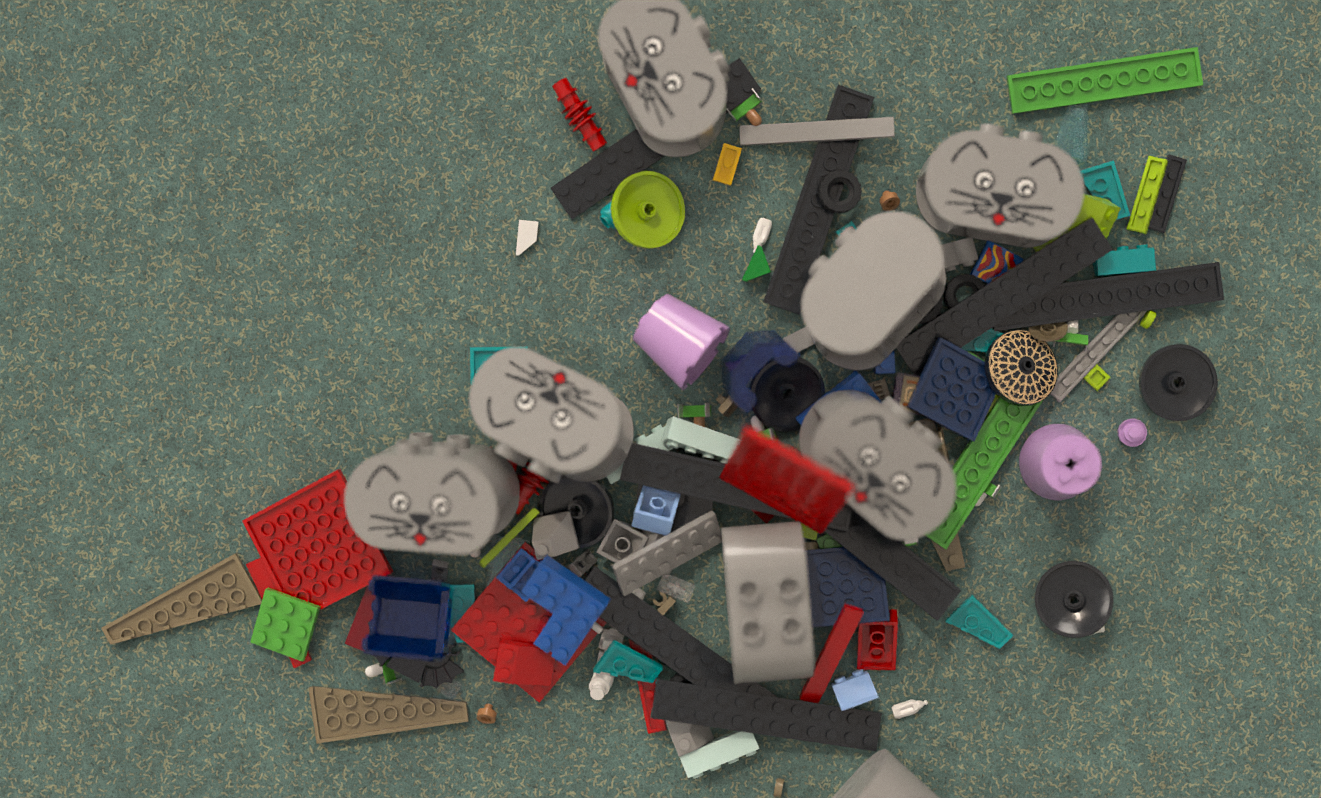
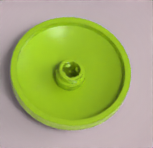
M642 171L628 176L618 185L611 202V215L617 231L627 242L639 248L652 249L668 244L678 235L685 218V205L680 190L672 180L658 172Z

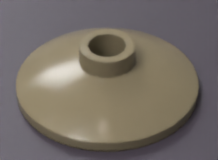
M1066 322L1029 327V333L1032 337L1045 342L1060 340L1068 332Z
M939 427L937 438L943 443L936 451L950 464L942 427Z

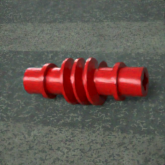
M566 77L555 83L552 88L559 97L557 101H561L566 108L561 113L569 112L565 116V120L572 119L569 123L570 127L577 125L573 132L579 130L584 137L582 141H586L593 152L606 145L607 141L601 133L603 129L598 128L592 120L596 112L588 114L592 106L584 107L588 100H580L576 93L577 88H573Z
M527 462L526 466L529 468L531 463ZM522 468L521 471L525 476H517L520 481V498L515 513L517 515L520 514L525 505L530 504L528 500L533 493L538 496L540 495L536 488L544 489L540 482L548 483L545 477L530 469Z

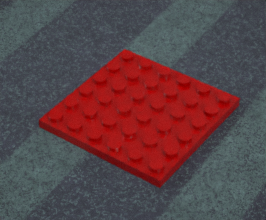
M746 426L719 476L720 479L790 518L800 521L801 524L819 534L823 533L854 488V485L849 480L834 475L829 469L816 465L811 459L798 455L793 449L780 445L775 439L768 438L757 429L749 428L748 426Z
M341 469L328 474L242 520L277 590L321 606L320 610L393 572L382 548L366 543L352 528L345 508L347 481Z
M525 541L499 573L521 548L537 559L534 548ZM499 573L451 628L453 633L494 666L496 664L500 639L533 644L553 615L531 598L525 602L513 590H510L496 578ZM599 617L596 620V622L599 625H601L602 627L605 626V621H603ZM591 628L566 665L555 659L551 686L517 685L540 703L598 633Z

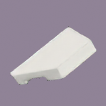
M519 220L516 256L521 255L526 249L537 242L539 222Z

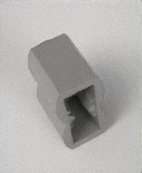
M973 237L941 245L945 272L955 270V266L963 264V267L974 265V261L978 260Z

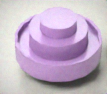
M1127 419L1119 425L1118 438L1124 445L1135 447L1145 441L1147 429L1140 420Z

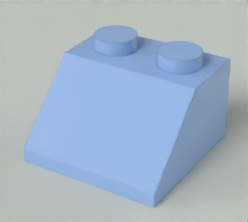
M643 485L635 509L632 527L665 536L668 535L673 525L681 494Z
M863 669L852 672L853 676L847 678L845 676L837 677L831 683L838 705L842 711L878 698L867 670L864 672Z

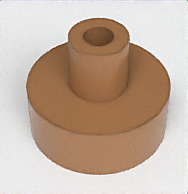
M889 191L882 193L883 196L879 202L883 210L891 211L899 206L900 199L897 193Z
M485 704V708H480L477 713V720L486 724L494 723L497 713L492 710L493 706Z

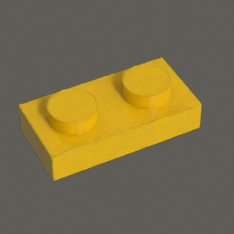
M726 143L723 144L713 181L731 186L742 148Z

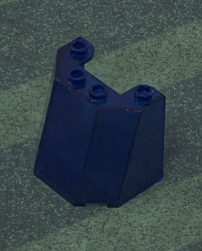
M775 330L746 332L721 360L722 387L731 400L746 414L752 412L751 408L755 405L756 397L745 385L768 360L773 357L781 365L788 366L797 358H802V355Z
M372 575L368 589L375 596V600L372 601L371 605L373 619L369 623L371 635L368 634L362 640L363 654L442 661L444 647L448 645L452 613V599H449L450 584L442 581Z

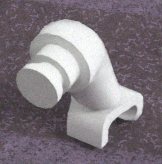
M603 629L598 646L602 650H599L597 662L613 640L622 644L623 634L619 633L616 629ZM605 672L600 674L593 673L589 683L591 697L595 700H601L609 692L615 676H610V673Z

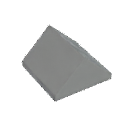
M615 518L597 553L617 563L642 549L648 536L638 528L632 527L631 524Z

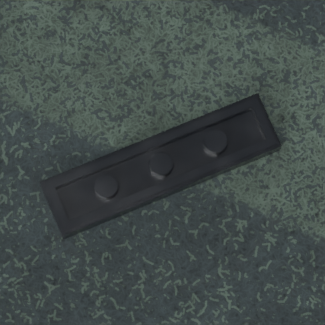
M1170 154L1166 158L1168 165L1148 228L1160 233H1165L1187 162L1186 159Z

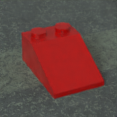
M889 609L890 621L858 624L857 670L896 669L897 609Z
M500 639L493 681L509 684L551 686L555 658L551 656V651L547 654L534 644Z

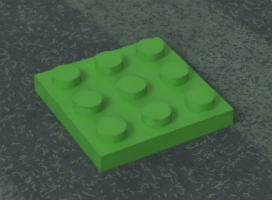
M269 587L266 588L250 642L303 662L307 656L321 606Z

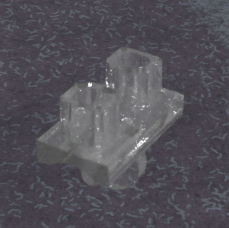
M665 573L662 575L656 590L689 603L696 585Z

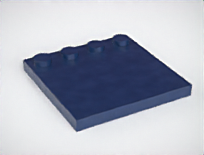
M941 337L937 338L907 404V408L968 441L975 442L996 395L986 377L985 361Z
M844 547L805 550L812 628L834 626L844 604L863 609L864 613L858 624L890 621L886 582L882 577Z

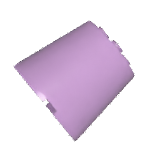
M666 294L657 300L649 312L641 318L633 340L679 388L685 390L688 387L686 384L692 385L719 352L716 348L720 342L722 344L725 342L730 328L679 299Z
M1050 424L1037 429L1028 437L1020 452L1019 467L1026 485L1037 495L1050 500H1066L1089 489L1095 483L1100 474L1101 459L1096 447L1081 431L1065 424ZM1068 459L1069 461H1072V465H1070V468L1066 467Z

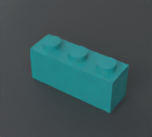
M1148 244L1137 245L1136 249L1130 250L1129 246L1117 247V251H1110L1093 262L1094 276L1156 271L1154 247L1148 248Z

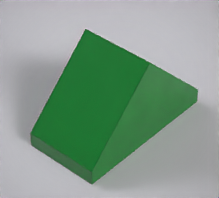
M757 246L741 280L742 282L771 273L762 246Z

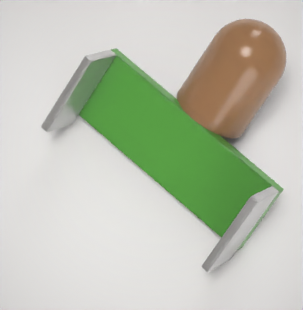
M753 90L754 94L733 111L730 112L728 109L727 111L735 121H738L745 115L752 125L758 126L761 124L762 119L753 108L761 103L762 100Z
M710 403L693 406L678 404V417H693L694 424L705 427V417H711Z

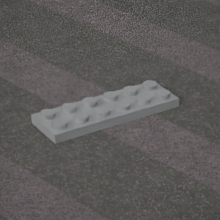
M711 510L613 564L612 567L621 593L626 596L720 544L722 536L716 514Z

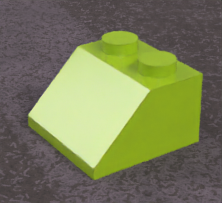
M1084 194L1081 209L1074 222L1066 230L1070 231L1088 218L1093 217L1107 239L1121 208L1107 199Z

